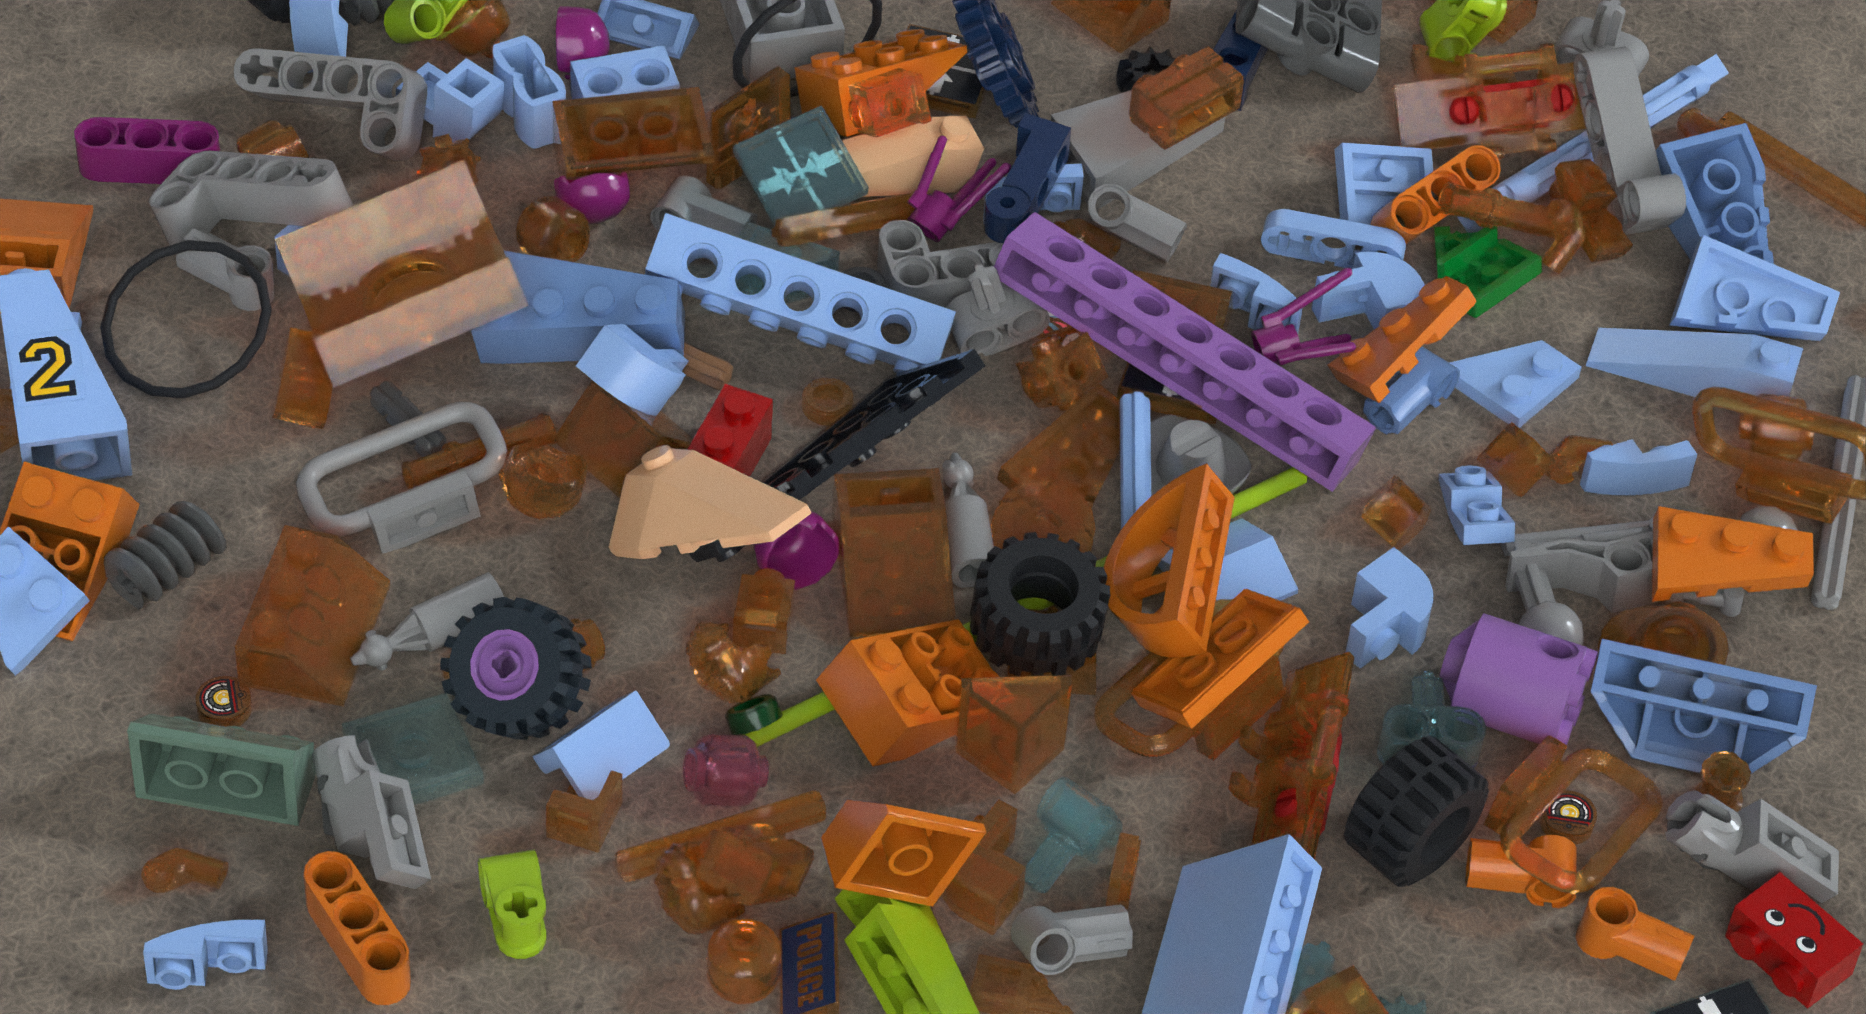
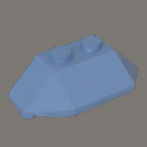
M1601 639L1590 693L1632 759L1739 782L1806 739L1817 685Z

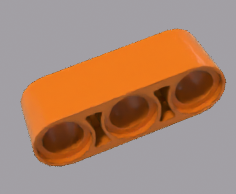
M1483 145L1468 147L1379 209L1373 215L1370 224L1398 232L1404 238L1406 244H1408L1494 184L1501 172L1497 155ZM1466 168L1472 172L1475 179L1471 178ZM1431 191L1438 196L1440 203L1433 198ZM1396 215L1403 219L1406 227H1403L1398 222Z
M335 851L316 854L309 859L304 868L306 907L310 916L360 993L368 1001L377 1005H390L399 1002L407 995L411 984L409 948L406 941L350 858Z

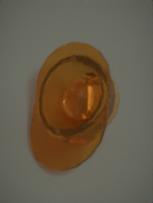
M468 0L455 13L443 32L436 38V41L444 40L465 57L474 56L481 52L486 57L493 58V45L500 43V37L506 32L511 23L510 16L502 0Z
M1682 601L1666 602L1660 606H1642L1626 609L1608 621L1601 630L1598 641V650L1601 639L1721 665H1725L1729 652L1727 635L1718 621L1695 605Z

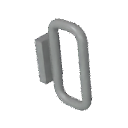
M459 401L446 404L318 455L308 461L299 472L296 482L297 493L309 520L317 530L328 535L347 536L372 528L374 538L383 554L409 546L481 517L473 486L487 481L499 472L506 460L507 447L495 420L484 407L472 402ZM466 422L472 424L486 448V454L483 459L474 464L345 515L330 513L317 487L318 481L329 473L455 423Z

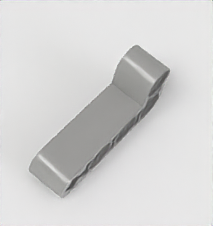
M1624 46L1577 54L1574 61L1575 83L1606 216L1609 223L1614 222L1618 229L1617 232H1614L1615 235H1628L1668 227L1685 212V189L1682 180L1676 173L1661 175L1637 69L1631 51Z
M261 48L248 49L236 59L234 78L242 89L268 100L362 109L360 138L363 145L369 151L393 161H406L418 150L427 100V84L419 73L399 63L387 60ZM313 69V79L304 88V77L308 71ZM273 70L278 72V79L272 76H262V74L270 73ZM357 73V85L353 91L348 93V82ZM403 78L402 90L397 96L393 97L392 88L394 83L398 79ZM395 126V138L386 146V132Z
M202 151L189 156L179 164L149 198L151 209L169 245L182 242L183 238L193 228L199 231L203 229L210 232L221 219L329 227L345 220L353 211V203L336 165L331 160L222 151Z
M894 220L885 224L879 232L877 272L884 277L886 288L946 308L947 304L954 298L971 291L968 276L975 272V265L983 263L984 267L995 265L1003 243L992 242L930 252L925 236L919 226L906 220Z

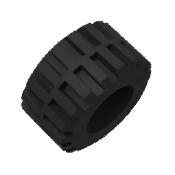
M1036 532L1025 533L1024 539L1021 541L1012 536L1004 540L1002 549L994 546L987 553L986 561H982L978 568L970 611L972 635H977L976 645L982 653L991 652L990 662L998 668L1003 664L1010 666L1009 673L1019 677L1022 671L1031 673V679L1043 680L1044 673H1051L1054 678L1065 676L1067 667L1076 671L1084 666L1085 658H1092L1097 651L1098 642L1101 641L1110 599V586L1106 585L1107 574L1103 567H1095L1097 558L1090 551L1080 552V543L1072 539L1067 543L1058 541V534L1048 533L1047 538H1038ZM1025 598H1041L1056 604L1062 611L1050 614L1036 613L1024 608L1017 601Z
M1425 736L1395 753L1370 778L1350 811L1345 825L1344 839L1350 847L1398 887L1415 884L1441 867L1467 839L1484 809L1489 793L1488 780L1439 739Z

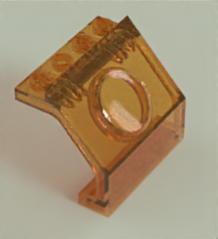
M464 160L274 239L315 335L313 341L333 387H337L529 306L509 257H506Z

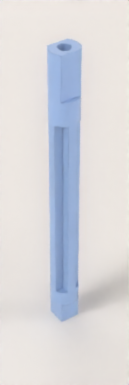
M1717 54L1697 66L1690 65L1642 94L1650 129L1707 94L1711 85L1729 74ZM1587 130L1579 133L1461 206L1457 210L1456 216L1467 233L1478 232L1487 226L1488 223L1499 224L1592 166L1594 160Z

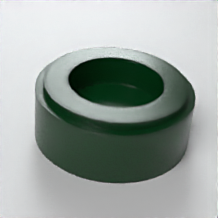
M764 694L732 706L727 710L725 719L732 735H742L774 723L783 714L776 696Z

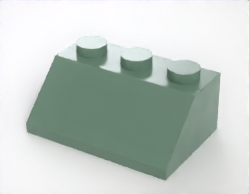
M149 714L130 722L127 733L137 798L299 826L316 776L312 758L314 742L300 740L290 735L276 736L248 731L238 726L225 727L202 723L181 716L168 717Z

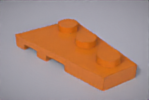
M1448 276L1435 279L1423 286L1419 291V296L1404 308H1398L1387 313L1380 320L1379 326L1364 338L1351 341L1355 343L1356 349L1353 352L1339 354L1340 356L1329 363L1328 367L1339 382L1380 403L1390 393L1386 386L1390 378L1397 371H1400L1401 374H1408L1419 362L1415 353L1423 344H1432L1441 340L1477 301L1467 285Z
M1658 506L1653 518L1652 602L1670 600L1672 594L1695 592L1696 597L1715 596L1718 589L1742 587L1748 593L1808 587L1814 575L1813 533Z

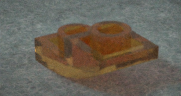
M1591 159L1560 162L1555 168V175L1561 202L1571 228L1591 262L1618 259L1625 256L1633 247V244L1623 232L1620 221L1607 210V207L1618 195L1607 182L1604 171Z
M290 327L279 374L280 382L272 418L311 428H324L333 391L341 339Z

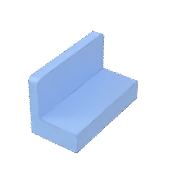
M635 690L615 699L532 757L540 770L545 774L561 768L581 801L588 803L670 746V742Z

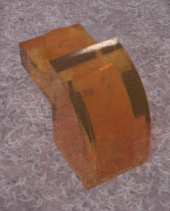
M998 799L986 816L979 814L972 821L984 824L986 834L942 893L945 903L956 915L991 935L996 933L1022 900L1026 866L1003 855L1015 838L1018 809Z

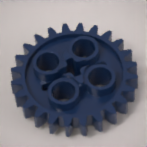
M953 0V5L957 10V13H955L956 22L968 46L967 55L972 61L980 83L986 91L991 90L996 105H1000L1003 116L1008 118L1010 125H1014L1015 128H1018L1025 113L1039 117L1037 113L1039 108L1036 104L1037 98L1033 92L1035 90V83L1023 58L1022 53L1024 49L1018 41L1007 15L1004 12L999 13L995 0Z

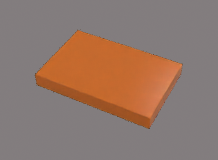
M1244 589L1212 618L1206 653L1184 658L1168 657L1139 683L1131 694L1141 708L1192 729L1309 623V620L1299 607L1249 589Z

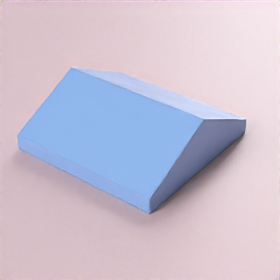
M1243 518L1233 521L1229 525L1213 617L1244 589H1249L1279 601L1298 594V587L1273 536ZM1172 549L1166 553L1158 564L1163 572L1170 570Z

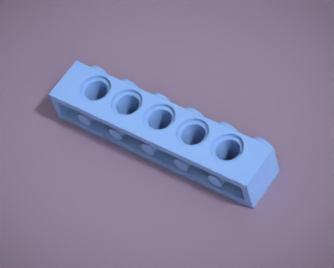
M667 213L664 215L645 268V275L678 280L681 296L685 294L700 299V305L711 312L729 315L730 310L750 316L748 321L761 329L776 332L780 326L797 332V339L808 345L825 348L827 343L846 349L845 355L858 362L874 364L875 359L894 365L893 371L895 373L941 360L956 311ZM706 258L712 261L717 269L710 277L697 278L689 272L688 266L696 259ZM752 274L761 278L765 286L759 293L747 295L737 288L736 283L742 276ZM793 291H803L812 298L813 303L804 311H794L786 305L784 299ZM850 307L859 313L861 321L854 327L845 328L839 326L834 321L832 315L839 308ZM897 323L906 328L909 338L901 344H891L883 338L881 330L888 324Z

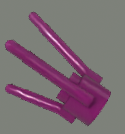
M939 136L918 187L907 201L914 208L908 217V221L919 226L927 238L940 242L948 230L952 231L960 218L1010 171L1011 165L1009 163L1002 164L993 174L986 178L997 164L994 158H989L952 199L939 190H935L930 196L927 194V191L947 143L945 136Z
M1349 267L1344 268L1280 310L1261 316L1263 328L1251 332L1254 350L1279 366L1299 360L1353 352L1356 349V345L1350 342L1352 337L1348 333L1300 342L1294 325L1291 323L1284 326L1282 323L1283 320L1352 275V269Z

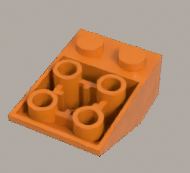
M913 29L897 33V40L882 44L880 40L857 43L853 46L854 52L839 55V52L833 51L815 54L810 57L811 63L794 67L802 117L820 116L829 132L846 137L891 125L968 52L967 45L948 41L946 35L928 36L925 35L923 29Z
M0 199V275H8L14 270L24 268L35 271L49 269L70 309L93 215V205Z
M23 462L0 528V535L9 526L90 600L55 636L73 641L108 579L104 569V557L110 550L120 548L123 541L129 537L140 504L124 488Z
M959 619L850 640L816 679L872 767L905 760L1015 705V702L1003 686L1001 678L990 667L976 646L972 635L964 628Z

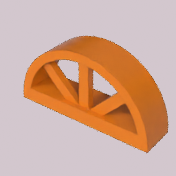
M1207 463L1172 480L1140 506L1116 537L1104 565V570L1107 574L1106 585L1110 586L1109 609L1141 646L1151 653L1162 657L1184 658L1206 653L1235 498ZM1172 549L1170 570L1152 576L1161 559ZM1165 591L1163 605L1155 613H1142L1143 598Z

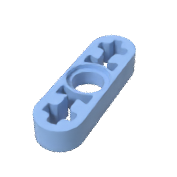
M1278 209L1269 213L1265 219L1261 236L1262 246L1269 253L1323 264L1326 260L1335 262L1334 266L1349 267L1353 269L1357 252H1378L1380 250L1403 260L1406 250L1404 238L1394 230L1290 209ZM1281 232H1287L1289 235H1283ZM1306 235L1312 236L1311 241L1306 240ZM1328 237L1337 238L1344 242L1346 246L1331 248L1326 246L1321 240ZM1355 246H1361V250H1356Z

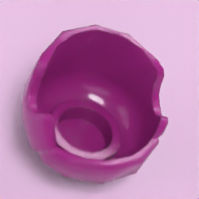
M560 6L558 8L555 33L556 57L559 71L570 73V61L608 55L610 49L609 32L602 18L596 12L584 7ZM570 74L565 75V79H570Z
M621 172V174L595 173L576 180H568L565 176L554 179L555 197L559 208L567 217L582 224H599L615 218L629 202L630 185L626 172Z
M811 511L809 516L773 542L754 544L758 566L770 580H778L789 590H798L817 583L831 571L840 554L838 536L825 520L813 511Z

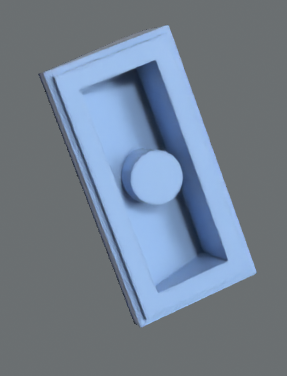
M602 0L597 12L609 32V40L640 49L664 45L668 56L679 60L699 27V22L694 14L644 0Z

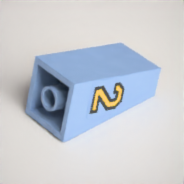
M24 268L14 270L8 275H0V312L22 465L23 462H28L94 481L132 476L126 419L49 269L35 271Z

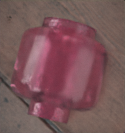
M710 734L702 736L694 748L687 750L684 757V785L705 806L749 805L756 797L758 789L764 788L768 781L769 764L767 757L760 755L756 743L746 735Z

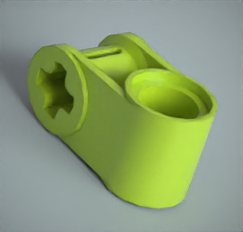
M394 0L384 14L385 30L393 41L400 44L437 38L455 13L468 0Z
M1436 0L1431 7L1423 12L1419 20V26L1431 61L1436 65H1443L1442 61H1452L1453 64H1457L1466 59L1470 51L1503 20L1506 13L1507 0Z
M535 849L479 858L478 874L482 897H485L483 898L485 908L489 910L495 941L499 950L506 956L515 959H527L537 955L546 944V928L543 920L546 914V900Z

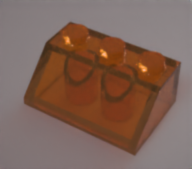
M699 87L552 101L553 146L559 176L574 177L595 173H614L715 162V154Z
M284 525L235 644L239 685L344 707L359 665H352L350 658L360 649L362 642L366 638V632L374 629L391 585L390 580L337 535Z

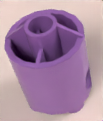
M1483 613L1479 620L1451 639L1442 664L1440 678L1443 679L1451 700L1450 714L1564 752L1572 728L1576 726L1585 699V696L1582 694L1586 682H1589L1598 651Z

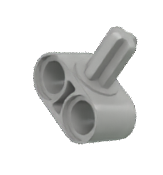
M1602 0L1598 4L1594 20L1581 16L1575 17L1568 22L1549 52V61L1555 71L1560 73L1564 71L1569 72V76L1575 78L1574 61L1577 54L1626 46L1633 55L1639 77L1649 60V51L1640 39L1621 31L1626 10L1620 6L1621 1Z
M983 263L975 265V272L968 276L971 291L957 296L946 307L956 311L951 332L961 353L975 349L978 354L983 353L985 356L996 354L1040 335L1047 329L1050 323V316L1047 310L1002 283L997 269L994 266L984 267Z

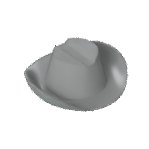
M1168 414L1151 422V496L1172 480L1206 463L1232 494L1244 484L1249 476L1251 463L1245 451L1231 437L1207 422L1186 414Z

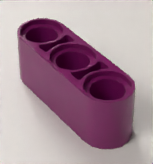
M93 117L83 120L74 130L79 172L88 180L97 182L162 184L179 164L189 156L202 151H220L218 130L213 125L203 121Z

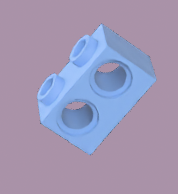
M664 45L570 61L571 97L585 134L599 131L611 132L622 127L645 123L656 124L667 119L679 118L680 84Z

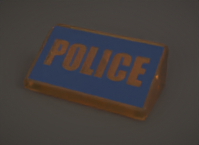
M837 912L824 913L780 928V1014H839Z

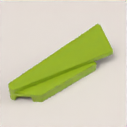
M842 890L835 897L838 906L856 926L844 941L886 1014H980L930 906L848 890Z

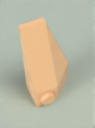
M967 116L921 117L898 120L885 127L834 140L864 193L858 197L912 195L918 187L936 141L942 135L947 138V143L927 194H932L935 190L943 193H957L975 174L985 149Z
M663 445L645 453L641 458L642 464L626 474L609 549L617 557L649 559L656 558L661 553L660 547L677 545L680 554L695 552L700 546L712 543L718 539L722 548L773 542L809 516L811 511L808 504L695 450L673 449L668 445Z

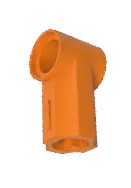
M1544 835L1533 839L1529 845L1470 838L1466 862V887L1526 894L1527 899L1532 904L1544 906V902L1552 903V908L1566 907L1575 900L1577 848L1568 838L1559 835Z
M1602 887L1595 890L1590 896L1577 927L1575 937L1578 946L1591 957L1608 959L1618 955L1675 981L1695 936L1638 911L1636 901L1624 890L1615 887Z

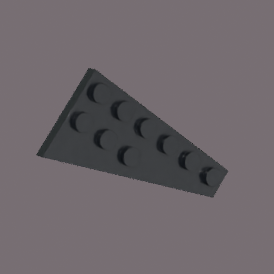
M972 349L889 376L761 482L798 500L802 499L847 465L855 467L869 459L877 452L876 444L904 430L910 425L911 419L935 404L986 365L977 351ZM718 539L712 543L700 546L695 552L689 553V555L696 562L714 557L718 562H722L734 556L745 545L722 548Z

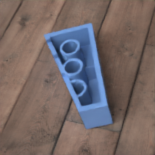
M477 246L471 333L480 363L511 364L580 361L604 325L625 324L654 349H675L684 357L685 310L678 280Z

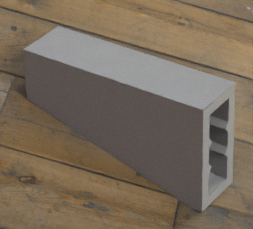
M1202 68L1051 114V121L1071 127L1069 158L1066 164L1082 163L1084 176L1082 197L1088 204L1089 197L1095 188L1103 184L1113 183L1129 191L1223 132L1225 116L1229 110L1230 103L1225 88L1215 82L1206 68ZM1107 199L1102 202L1099 208H1102L1114 199Z

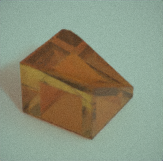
M1512 422L1504 428L1476 459L1519 497L1524 496L1556 462L1534 438Z
M1393 475L1368 499L1360 517L1392 547L1400 550L1425 527L1431 507L1398 476Z

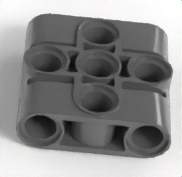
M1237 0L1236 32L1276 52L1281 63L1294 74L1307 75L1313 70L1357 93H1361L1372 83L1379 67L1382 0Z

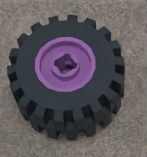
M507 597L493 598L492 606L483 602L474 606L472 610L475 617L472 619L462 616L455 623L461 631L457 637L447 636L444 646L452 648L450 658H441L440 670L449 672L450 678L441 682L444 693L454 695L455 697L450 705L456 713L467 716L465 719L467 723L495 735L527 740L528 736L541 738L550 735L549 727L551 726L561 729L570 722L565 716L568 710L578 713L584 703L576 698L580 689L589 691L591 680L582 677L583 669L592 668L591 657L581 652V648L587 644L582 634L572 630L575 625L567 617L557 614L556 610L528 599L516 597L515 600Z

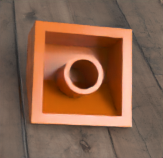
M847 800L821 839L835 888L933 907L984 837L986 829L982 823L888 804Z

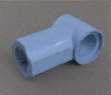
M1421 346L1415 353L1419 361L1418 364L1408 374H1401L1400 371H1397L1386 383L1390 393L1380 403L1367 398L1364 403L1363 413L1368 417L1370 423L1386 435L1388 433L1398 434L1429 404L1436 408L1441 404L1438 401L1441 397L1447 399L1458 383L1460 370Z

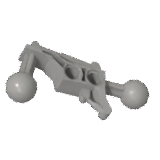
M1757 506L1743 513L1739 519L1741 521L1797 530L1794 520L1777 507ZM1654 517L1649 520V525L1644 527L1581 534L1578 538H1563L1531 544L1525 539L1517 540L1514 551L1510 552L1505 587L1507 592H1520L1526 613L1522 616L1518 625L1583 645V623L1571 608L1565 604L1556 603L1552 589L1565 588L1597 598L1611 613L1654 603L1652 602ZM1742 587L1718 589L1715 596L1696 597L1695 592L1672 594L1670 600L1665 601L1671 606H1680L1684 599L1699 602V604L1718 607L1725 616L1735 617L1741 612L1745 591Z

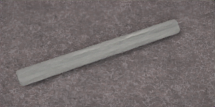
M1853 375L1847 379V386L1844 390L1811 594V602L1815 607H1824L1831 611L1839 606V600L1842 596L1866 442V378H1861L1858 375Z

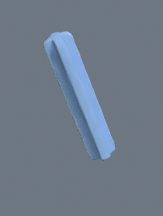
M1137 391L1132 394H1124L1120 398L1121 529L1140 506L1151 497L1150 400L1142 392Z

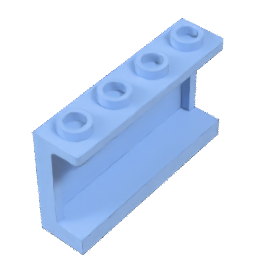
M1290 834L1182 867L1142 1014L1286 1013L1322 867Z

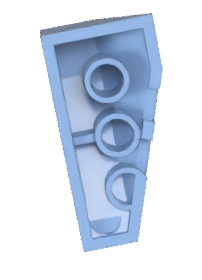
M1598 327L1586 366L1782 422L1803 348L1755 334Z

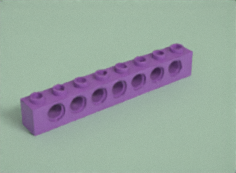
M1034 212L1006 237L994 265L1002 283L1180 396L1190 400L1191 403L1333 492L1359 462L1376 429L1368 421L1038 213Z

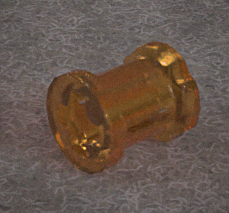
M1727 751L1714 752L1702 763L1700 773L1702 781L1695 790L1702 794L1713 796L1738 812L1741 810L1743 803L1741 791L1748 786L1750 781V768L1747 762L1740 759L1735 753Z

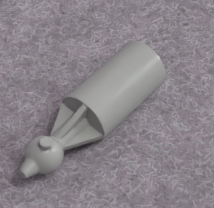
M952 453L950 460H946L942 464L943 480L952 491L949 500L941 508L952 582L960 588L975 587L978 568L982 561H986L987 553L994 547L986 502L972 489L974 485V472L971 465L967 461L962 460L958 453Z
M489 572L411 607L409 609L410 614L387 637L376 634L374 630L366 632V638L362 642L360 649L350 658L353 666L368 664L383 671L387 668L386 663L391 659L394 651L428 650L432 652L444 646L448 635L458 636L461 630L455 623L462 616L471 619L475 617L472 610L474 606L482 602L492 606L493 598L504 597L498 583Z

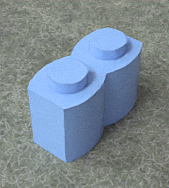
M525 35L494 44L493 75L504 81L502 110L514 118V128L518 137L533 149L566 139L565 85L556 72L545 66V56L540 46Z

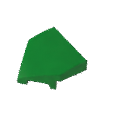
M1488 223L1487 226L1478 232L1472 233L1456 231L1451 234L1450 226L1434 227L1437 279L1448 276L1469 287L1477 302L1467 314L1474 318L1479 317L1542 273V257L1505 238L1498 239L1497 223Z

